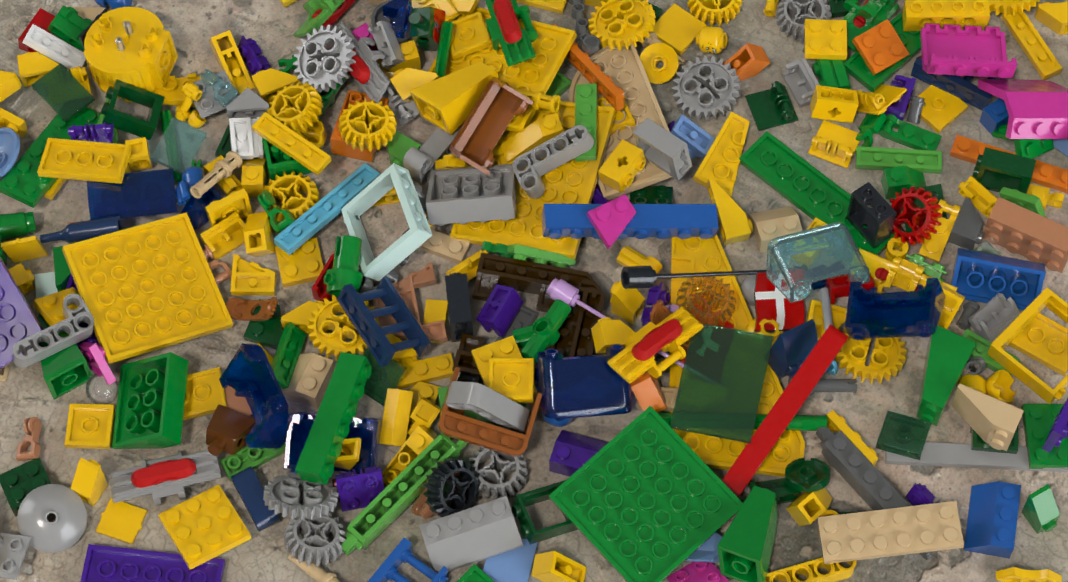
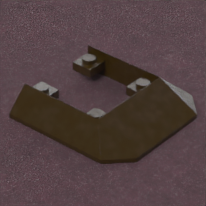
M481 253L472 299L487 301L496 284L512 287L516 291L539 295L536 311L548 312L554 300L546 292L551 282L556 278L558 280L562 279L579 289L578 294L581 296L579 300L602 314L605 294L588 272ZM578 304L575 307L570 306L572 310L558 330L560 333L558 341L550 345L549 350L545 349L537 363L534 364L535 387L563 391L588 376L594 351L591 328L601 318ZM462 334L452 371H454L455 367H458L461 373L481 376L471 350L482 347L484 337Z

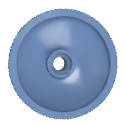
M6 127L0 128V179L12 169L20 152V138L18 134Z

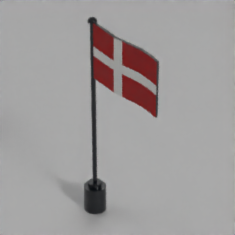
M651 266L623 267L621 271V283L624 289L651 288L656 279L756 275L754 289L756 321L753 333L761 331L759 323L763 319H773L779 324V331H788L804 323L805 311L802 289L804 275L808 272V269L802 266V268L656 274ZM764 324L766 332H775L776 329L773 324Z

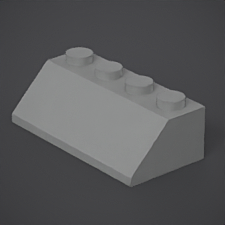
M507 496L419 525L434 571L439 573L443 566L448 568L449 572L524 546Z

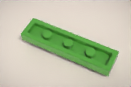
M597 83L576 85L575 126H585L594 139V145L589 151L577 156L575 162L597 160Z
M857 146L855 169L884 170L885 168L907 166L922 173L941 174L942 151Z

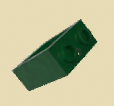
M116 80L113 87L109 86L105 98H108V102L104 103L101 114L104 115L102 123L114 124L116 129L151 140L157 128L164 97ZM117 96L149 107L147 120L145 121L114 110Z
M985 147L983 155H978L972 176L987 190L1000 192L1003 187H1007L1026 194L1032 179L1036 160Z
M566 480L516 495L512 505V512L515 518L519 519L522 535L524 538L527 537L530 545L578 530L564 515L566 522L536 531L525 508L526 506L549 500V495Z

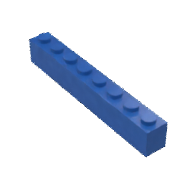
M544 204L541 213L543 237L551 239L571 237L573 239L593 237L594 239H601L587 217V213L603 204ZM632 204L636 214L617 239L636 237L637 239H645L647 237H657L659 239H666L668 237H678L680 239L700 237L701 239H709L714 237L718 230L716 204Z

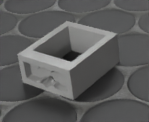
M646 118L643 123L637 125L633 134L637 147L644 151L646 160L679 181L692 167L687 143L649 118Z

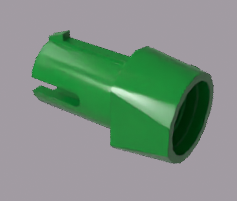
M342 235V238L336 237L333 267L327 270L324 276L327 294L338 297L344 285L352 284L359 293L363 274L358 272L362 246L360 238L349 235Z

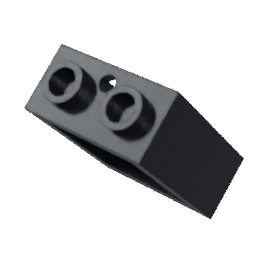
M867 182L851 193L846 219L874 249L891 237L897 212Z
M452 273L445 276L452 342H460L462 334L473 335L467 273Z

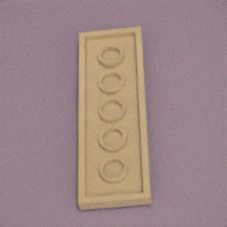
M956 501L817 518L824 564L964 547Z

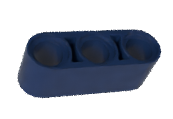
M251 466L230 476L259 532L280 522L277 514H274V510H269L268 506L265 505L263 500L264 489Z

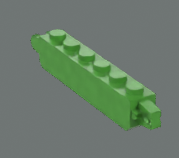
M440 434L348 525V532L345 534L346 540L341 544L342 552L348 556L356 548L358 550L362 548L365 550L426 489L424 484H427L429 481L426 476L432 474L431 468H437V462H443L444 458H458L460 451L468 442L459 440L455 444L452 441L454 438Z

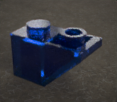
M213 186L200 198H195L192 195L180 214L187 212L195 231L209 221L205 207L215 200L223 199V197Z

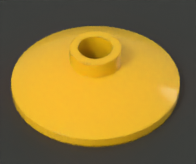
M665 43L651 44L640 55L649 82L652 84L668 82L678 70V55L671 46ZM659 62H663L662 68L657 67Z

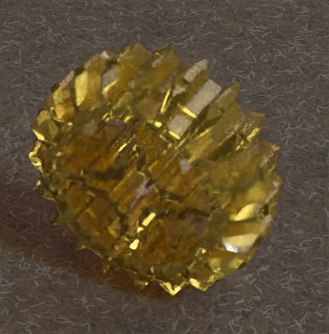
M716 276L689 277L686 282L684 281L678 290L676 304L679 305V308L682 306L704 325L705 330H708L710 325L715 330L718 328V325L723 326L726 321L731 319L735 311L736 298L733 297L734 291L729 290L730 283L723 284V278L717 280ZM702 290V292L692 294L693 292ZM717 308H722L721 310H719V311H717V312H712V313H710L712 310H717Z

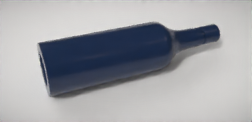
M119 215L68 224L61 231L40 235L41 243L62 240L72 244L123 230V225Z

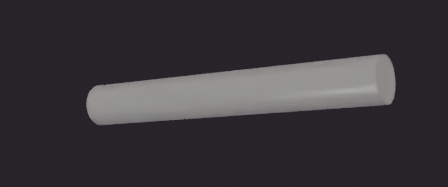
M822 288L820 289L824 329L826 331L830 324L833 325L829 289Z

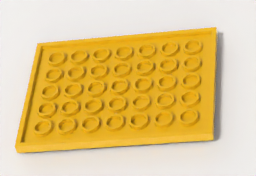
M561 101L557 114L565 132L575 126V103ZM597 106V160L575 162L574 158L540 176L545 186V192L537 199H532L527 195L516 177L515 218L506 221L489 220L487 222L475 221L465 224L454 223L450 238L476 245H483V241H488L495 245L497 243L504 245L518 244L575 259L581 238L561 237L551 239L543 237L542 209L544 204H591L599 176L598 170L602 165L616 115L615 108ZM545 109L537 110L530 124L553 113ZM504 131L492 151L495 158L493 165L507 164L501 145L515 136L516 132Z

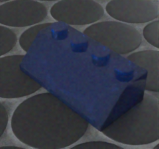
M173 168L125 173L122 184L87 181L90 220L117 215L120 218L178 212Z

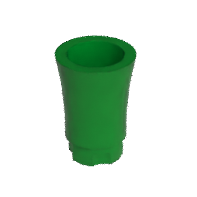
M33 212L0 214V235L3 240L36 232Z

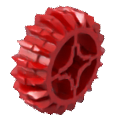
M914 186L910 187V190L902 188V194L899 192L895 193L896 200L889 199L890 203H892L891 207L897 212L891 235L895 233V239L901 237V242L904 244L906 241L910 245H916L917 242L923 244L924 238L927 240L931 239V232L937 233L935 226L941 225L937 218L943 217L937 211L942 207L936 204L938 199L932 197L930 191L925 192L924 188L920 187L918 190ZM920 199L924 203L925 208H918L913 200ZM901 224H909L913 232H905Z

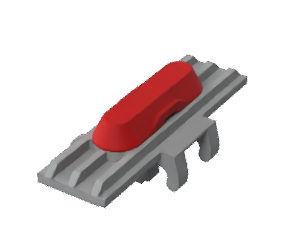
M341 22L338 28L347 32V35L352 38L351 43L355 44L352 50L357 53L351 58L356 61V63L350 64L353 71L347 72L359 86L360 92L366 93L371 101L374 99L375 103H379L390 80L380 68L381 65L376 60L380 58L385 59L386 55L382 51H371L368 45H375L372 38L360 37L358 41L348 27Z
M208 450L184 456L181 451H178L177 454L149 461H146V459L141 460V466L108 473L114 503L152 494L155 506L162 505L161 497L178 494L179 500L187 499L184 491L185 486L221 478L217 456L210 454Z

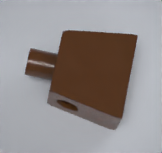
M218 404L206 431V444L209 445V453L218 456L223 451L235 455L254 438L257 420Z

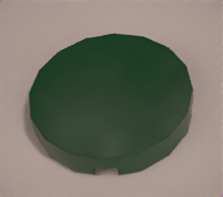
M799 458L788 464L785 469L786 484L800 492L821 490L829 484L831 479L829 466L824 461L816 458H811V461Z

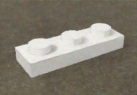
M32 24L22 42L68 69L78 66L82 67L86 60L82 51Z

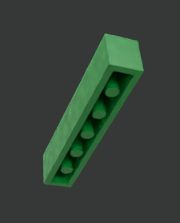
M341 352L295 468L301 480L327 485L329 477L333 475L334 464L342 451V443L349 434V425L352 418L356 415L357 404L364 395V386L372 373V367L366 356Z

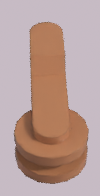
M204 244V249L202 250L207 262H209L208 258L213 260L214 257L209 247ZM216 259L208 263L211 272L217 267L224 270L214 276L217 285L232 276V272L226 263L217 262Z
M38 417L26 418L23 428L29 436H25L24 440L17 446L16 459L18 461L36 459L40 455L41 446L38 444L42 429L41 421ZM31 445V450L26 451L27 448Z

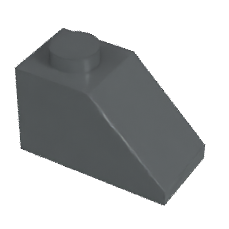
M965 197L948 242L973 251L975 243L980 245L984 232H981L983 223L968 197Z

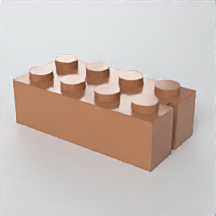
M998 197L988 217L982 238L991 244H997L1006 248L1011 253L1020 254L1031 262H1043L1049 270L1062 273L1068 262V227Z

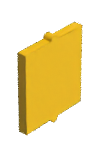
M36 236L22 239L17 238L13 241L1 243V248L14 263L48 256V251Z
M111 498L105 511L101 513L102 518L97 526L96 533L133 545L139 530H142V523L148 511L122 501L114 503L113 498Z

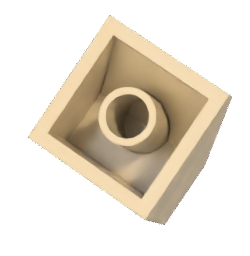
M791 206L749 214L759 253L793 247L803 235L799 216Z
M315 353L300 354L289 387L283 390L279 387L277 394L318 409L335 369L334 360Z

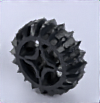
M457 457L444 458L443 462H437V468H431L432 474L426 476L429 481L427 484H424L427 491L423 494L425 497H428L425 503L430 506V510L440 517H445L474 507L473 502L479 501L476 497L477 493L482 492L478 490L481 482L477 480L480 474L475 471L476 467L467 460ZM459 472L460 476L454 477L453 473ZM451 500L452 503L447 505L445 501Z

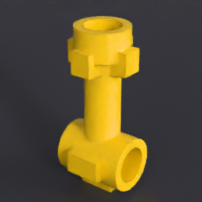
M187 82L182 87L181 92L186 96L182 106H177L175 110V117L180 121H187L191 114L189 108L192 101H198L203 93L199 86Z

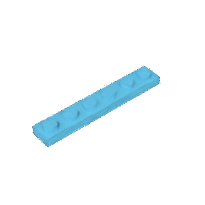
M364 163L274 238V244L291 255L340 214L341 209L372 183L380 173Z

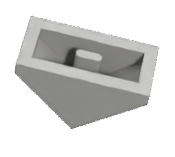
M246 88L227 106V113L229 118L250 117L251 119H257V117H261L267 112L270 106L251 89Z

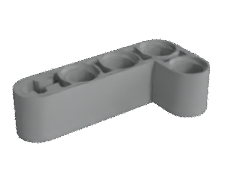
M463 123L452 135L437 128L419 150L411 147L406 152L403 158V167L409 170L412 179L420 184H425L430 179L431 170H437L435 169V161L443 159L444 155L452 153L450 145Z
M577 125L518 156L513 161L512 167L520 186L530 198H540L545 192V186L540 176L589 151L594 145V139L585 126Z
M72 293L64 298L63 315L65 320L35 333L14 345L13 362L16 366L21 368L28 367L92 335L94 318L80 295ZM74 304L77 305L78 308L72 310L69 309L67 306ZM87 323L89 326L81 328L78 324ZM66 332L69 336L62 338L58 334ZM46 342L49 345L47 347H40L38 343Z
M452 381L445 403L447 406L455 409L471 410L505 429L518 433L525 432L530 413L529 409L489 387L475 382Z

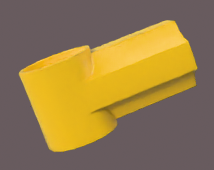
M222 155L203 166L206 175L214 169L217 161L224 159ZM233 172L228 178H222L217 182L226 196L233 191L242 189L241 182Z
M629 246L623 247L616 258V262L623 267L651 266L656 274L663 268L656 258L652 256L645 257Z

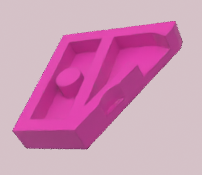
M626 194L588 211L587 217L607 249H610L619 235L625 230L627 224L633 219L636 210Z
M83 342L78 345L89 368L99 377L103 376L107 385L117 381L104 358L106 354L101 345Z

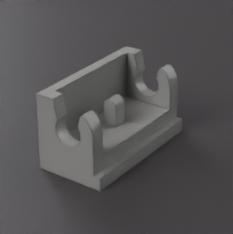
M379 21L376 23L377 27H368V31L373 35L378 50L386 55V58L382 59L383 62H381L384 68L390 69L405 61L391 23Z
M802 57L797 61L787 64L785 66L787 70L782 72V76L799 108L810 105L815 86L820 85L807 60Z
M998 293L968 320L977 335L988 341H993L1021 312L1011 297L1006 300L1002 293Z

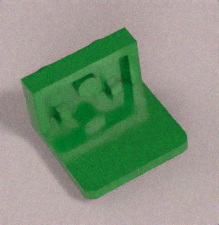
M1008 124L1000 125L997 130L992 131L993 137L1014 141L1015 152L1018 156L1032 159L1054 149L1053 139L1007 138Z

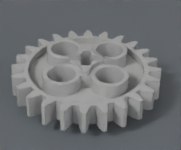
M321 25L320 30L313 28V35L307 32L308 39H301L302 47H296L300 52L294 54V57L298 58V61L293 63L294 66L298 67L294 70V73L298 74L297 80L303 84L307 82L313 88H316L319 93L322 90L329 92L330 87L335 90L336 83L343 85L342 78L348 79L347 71H353L350 64L356 63L351 58L357 54L352 50L355 44L351 43L352 38L347 35L348 33L337 26L333 27L331 25H328L327 28Z
M704 56L703 61L696 57V63L694 64L689 60L688 68L682 65L683 73L676 72L678 79H673L675 86L672 87V91L675 93L673 95L674 101H677L678 108L682 107L683 114L688 112L689 118L696 114L697 120L705 116L706 121L712 115L716 120L717 113L725 116L724 109L731 111L730 104H737L735 98L740 97L737 90H740L741 87L740 83H738L739 76L736 75L735 68L731 69L730 63L724 65L723 59L716 62L715 56L712 57L711 61H708L707 56ZM705 73H710L707 77L702 76ZM721 85L725 86L723 89H717ZM690 87H695V88H696V89L693 90V91H688V89H689ZM704 100H711L709 103H702Z
M289 473V477L281 475V479L274 477L273 481H268V485H265L263 500L269 510H274V514L282 513V517L290 515L291 519L299 517L300 520H303L304 517H308L310 520H313V516L321 518L322 514L329 515V511H334V507H337L338 492L337 488L333 487V483L323 485L303 481L299 475L294 476L292 473ZM299 488H302V491H303V493H302V504H303V505H300V504H299V495H300V494H299V492H300Z

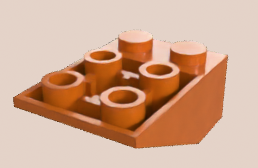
M348 90L330 138L332 154L373 162L377 151L376 148H372L371 153L368 149H364L361 152L359 147L353 150L352 145H347L345 140L341 138L339 118L342 115L343 109H348L349 104L355 105L356 100L359 103H362L364 99L367 102H371L366 93ZM382 97L380 99L383 106L388 105L389 98Z

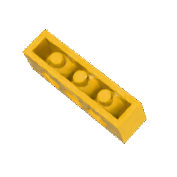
M905 0L902 11L903 31H921L925 23L940 24V29H943V24L961 25V30H963L964 25L981 26V29L984 30V27L988 26L990 19L989 0Z

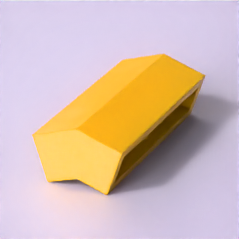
M387 388L379 444L401 448L406 442L413 391Z

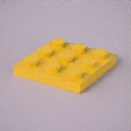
M219 484L158 514L161 524L189 570L251 539L250 532Z

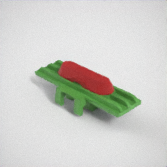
M309 0L305 2L303 8L310 14L307 20L293 34L294 37H307V32L313 35V28L318 29L321 25L326 28L328 25L332 26L355 0Z

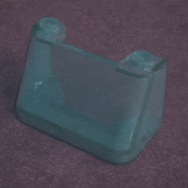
M836 222L776 237L768 244L766 277L791 303L805 299L810 293L811 283L848 273V278L854 285H861L870 281L869 268L851 233L843 223Z

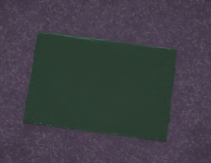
M701 323L704 326L703 329L690 338L670 427L687 432L751 443L773 336Z

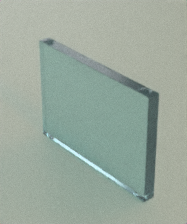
M173 117L155 151L151 154L150 159L183 174L191 165L207 133Z

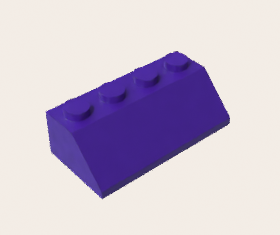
M562 430L554 444L549 460V471L570 477L609 442Z

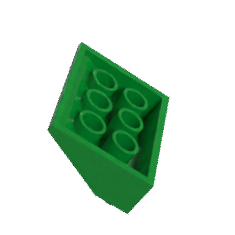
M169 352L121 365L112 440L113 449H158L180 445L189 361Z

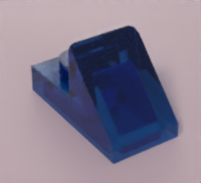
M392 0L382 7L383 17L393 19L392 29H395L396 38L404 39L412 6L411 0Z

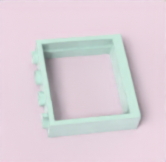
M395 163L341 209L349 236H355L362 240L359 262L360 270L365 277L380 281L432 236L409 170ZM395 187L410 229L374 259L360 216Z

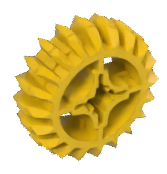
M688 0L687 2L691 15H695L696 19H702L703 23L709 22L711 27L714 23H717L720 27L722 22L728 24L730 19L734 20L742 6V0Z
M300 81L297 84L291 82L289 87L284 85V89L282 91L277 90L278 94L272 96L273 101L268 103L270 106L267 110L268 114L297 134H300L301 131L307 132L308 127H313V123L319 121L318 116L322 115L321 109L324 107L322 97L316 88H313L307 82L303 84Z
M364 99L362 103H359L356 100L355 105L349 104L348 109H343L342 115L339 118L341 138L345 140L347 145H352L353 150L359 147L361 152L364 149H368L371 153L372 148H376L379 151L380 145L386 147L388 141H392L393 135L396 133L394 113L390 111L388 105L383 106L382 101L375 103L374 99L371 102H367Z
M284 171L282 177L276 174L275 181L269 179V186H264V190L269 191L275 199L279 200V203H282L281 209H288L295 220L320 201L319 190L315 182H311L309 176L304 177L302 172L296 175L292 171L291 175H287ZM299 191H304L308 195L307 198H304ZM274 204L270 207V209L272 210L273 208L277 207V205ZM282 213L276 215L278 223L285 218Z

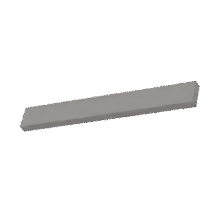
M890 440L885 442V464L1050 472L1068 471V467L1029 469L1027 447L1018 446L1017 454L971 450V444Z

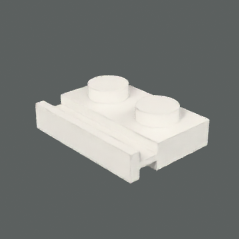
M250 117L229 118L231 151L238 153L242 160L257 157L263 159L262 137L252 131V125L260 117H257V119H251Z

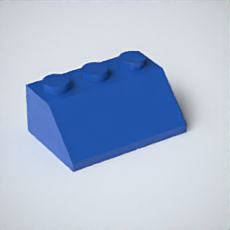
M997 481L971 487L964 551L1010 558L1015 544L1021 485Z

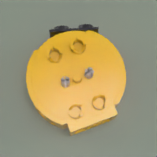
M121 7L110 11L105 8L79 36L84 48L83 54L94 82L104 93L107 92L109 86L113 87L116 80L153 92L155 88L163 89L178 59L170 31L164 29L161 20L155 14L139 7Z

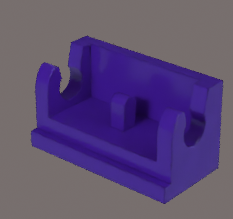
M895 75L890 86L907 88V91L901 95L898 101L893 102L887 107V110L884 112L885 115L892 114L903 121L914 90L916 78L911 79Z
M496 284L476 320L480 322L487 332L490 333L492 328L498 336L503 337L523 301L514 288Z

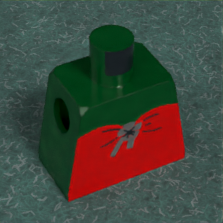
M433 7L413 8L412 14L409 17L411 38L424 51L438 50L442 22L445 21V11Z

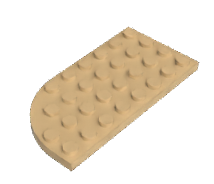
M632 44L629 45V50H626L625 46H623L620 51H618L617 47H614L611 51L609 46L590 56V60L594 64L597 63L601 71L605 75H609L613 83L623 90L624 100L636 123L632 127L626 126L625 130L620 131L619 129L616 130L615 134H610L602 161L603 165L622 139L637 146L633 132L637 125L643 123L646 118H649L667 131H669V128L638 52ZM579 71L576 72L570 86L569 102L575 103L576 85L590 84ZM598 92V98L603 97V96ZM603 101L604 105H606V106H612V105L607 104L605 101ZM619 110L624 113L623 119L620 121H614L613 123H621L625 120L626 113L624 110ZM646 160L644 168L638 171L632 184L626 187L622 193L602 183L599 176L597 182L603 197L609 201L669 179L672 176Z

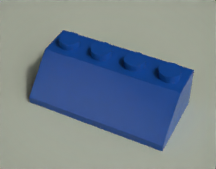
M958 248L951 285L958 287L956 292L963 295L966 300L988 303L998 293H1002L1006 300L1011 297L1019 310H1025L1041 294L1046 273L1045 264Z

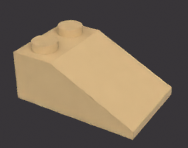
M960 383L951 405L986 443L990 444L994 449L1007 451L1024 412L1022 409Z

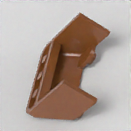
M493 77L453 139L450 150L463 161L489 175L490 171L488 169L495 160L493 157L494 152L492 151L514 115L523 114L528 105H532L534 101Z
M455 367L438 422L440 432L445 436L509 456L518 457L522 455L529 442L542 394L538 393L533 400L525 432H514L463 416L464 410L455 409L445 404L451 382L457 380L460 368Z

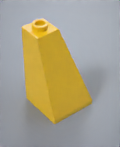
M480 61L416 87L410 93L420 116L452 135L466 120L488 82L493 77L498 80L500 79L498 71L494 66L486 65Z

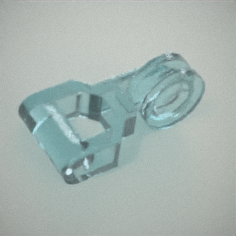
M205 69L199 74L201 80L207 86L211 87L213 83H216L213 86L214 100L222 107L239 94L236 88L230 83H224L212 71ZM221 89H227L228 92L223 97L218 95Z

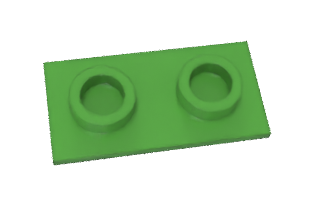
M915 253L912 256L906 255L910 262L925 267L924 273L944 282V279L941 278L942 274L948 275L944 271V266L935 262L930 265L924 262V257Z

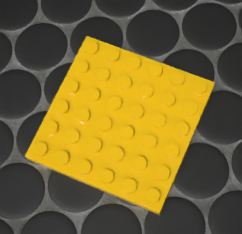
M476 7L473 14L481 11L486 25V19L491 18L489 10ZM461 14L458 19L466 17L469 14ZM521 18L518 20L520 28L522 27L524 30L525 27ZM531 20L534 30L538 32V38L531 42L536 55L535 58L508 67L500 43L498 44V50H494L493 46H490L456 60L453 59L449 49L446 75L481 61L486 65L494 66L498 71L500 81L511 88L532 93L542 91L546 94L577 34L574 30ZM437 57L428 72H435ZM528 105L523 114L514 115L506 130L516 133L523 132L524 128L530 124L537 110L532 105Z
M187 212L62 247L78 292L94 318L93 329L99 344L105 351L107 364L233 327L232 319Z

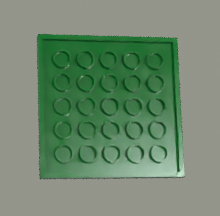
M651 406L549 495V499L626 582H662L733 518L743 505L741 500Z

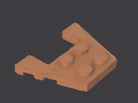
M433 263L425 265L424 269L418 272L414 271L404 280L392 284L424 333L428 336V339L430 341L447 342L448 338L444 320L421 325L415 288L437 284ZM381 298L373 299L374 309L385 307ZM391 314L378 317L380 327L396 323ZM402 331L391 333L400 339H407Z

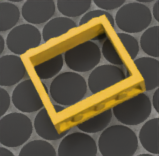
M1046 287L991 343L987 354L1048 404H1051L1055 399L1059 401L1067 392L1065 388L1068 386V374L1052 389L1004 350L1045 307L1068 324V303Z

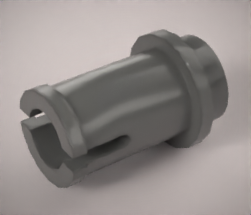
M912 96L911 100H909L911 104L906 121L920 123L925 98Z
M973 301L965 303L963 305L964 310L956 325H959L958 327L963 330H969L971 323L968 318L976 313L980 306Z
M980 356L972 357L966 365V370H970L968 372L970 375L980 374L986 368V362ZM974 364H979L978 369L974 367Z

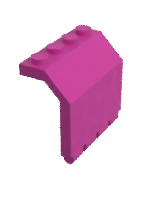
M925 23L924 28H921L922 69L926 73L1013 78L1017 61L1016 58L1007 61L1005 32H1000V27L985 26L984 31H982L981 26L964 25L963 30H961V25L943 24V29H940V24Z
M978 80L979 89L1005 101L1009 114L1006 131L1007 138L1068 139V88L1046 80Z

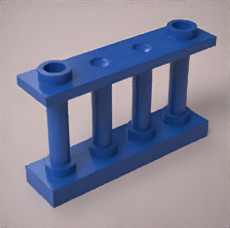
M403 538L368 582H387L388 580L411 582L398 573V568L402 563H409L431 579V582H448L449 574L448 568L445 566L437 573L413 556L411 542Z

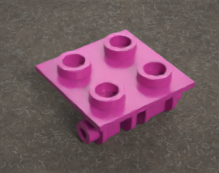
M693 561L666 577L669 582H729L724 575H721V572L712 562Z

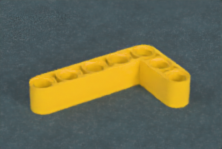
M826 510L821 517L839 514L834 510ZM822 557L767 573L766 582H837L852 576L856 561H847L850 567L843 568L839 563L824 564ZM824 568L829 573L823 575L820 574L817 569ZM801 574L804 575L807 578V580L800 581L795 576Z

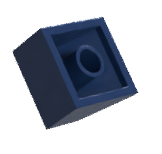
M811 319L780 334L765 356V361L779 379L787 375L789 377L795 375L817 344L818 336L815 321Z

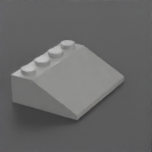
M512 164L492 165L488 169L490 171L489 175L475 167L431 170L426 197L429 225L443 226L450 223L465 224L467 222H487L489 220L506 221L515 218L516 175Z

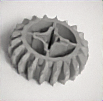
M781 0L777 5L775 14L777 26H780L781 32L786 31V37L792 35L793 40L801 38L803 42L805 19L831 20L830 5H827V0Z
M480 447L481 452L474 450V457H470L469 462L476 467L475 471L480 474L477 478L481 482L478 490L482 492L477 493L478 495L484 493L486 500L490 495H493V500L498 499V496L504 497L506 494L514 497V490L520 491L522 489L521 484L526 483L524 476L528 475V470L526 469L527 461L523 460V454L513 457L484 447ZM498 457L507 459L508 461H502ZM491 459L489 465L483 466V469H480L484 462ZM495 464L500 472V478L498 476V473H496ZM515 472L514 476L504 483V479ZM486 481H494L496 484H491Z
M331 513L329 515L322 514L321 518L313 516V520H310L308 517H304L303 520L295 517L290 519L288 526L285 528L284 545H286L287 552H291L292 558L298 557L299 563L305 561L307 566L311 563H314L316 567L320 563L327 566L329 561L335 562L336 558L342 554L341 544L346 540V532L344 531L343 524H339L338 518L332 519ZM300 533L303 535L302 540H300L298 537ZM328 536L332 539L331 543L327 541Z

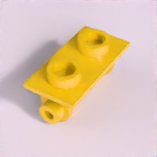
M970 176L966 182L963 181L959 184L958 188L960 190L958 192L964 198H970L974 207L988 218L998 198L973 176Z
M479 250L446 272L447 276L452 273H467L468 282L477 277L481 253L488 254L486 250Z

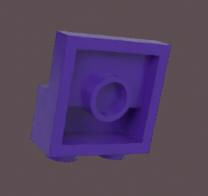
M1068 398L1060 409L1042 447L1043 450L1049 453L1054 446L1059 447L1063 438H1068Z

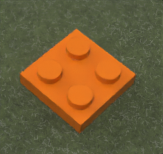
M888 19L852 40L873 76L910 55Z

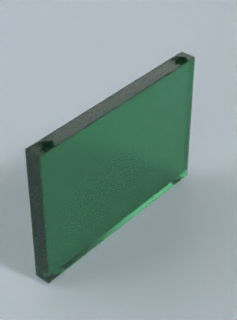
M61 63L31 85L33 90L46 101L65 123L95 101L94 97Z

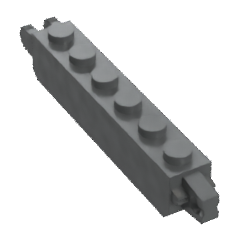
M819 427L817 429L816 435L821 440L820 445L824 458L873 511L911 506L841 430L837 433L836 431L832 432L827 427ZM931 552L919 553L926 560L932 558Z

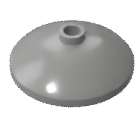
M47 484L32 490L23 499L18 510L17 524L22 536L31 537L29 543L31 547L46 553H57L69 549L82 537L87 524V512L82 499L72 489L63 485ZM51 513L56 515L54 522L47 520V516Z

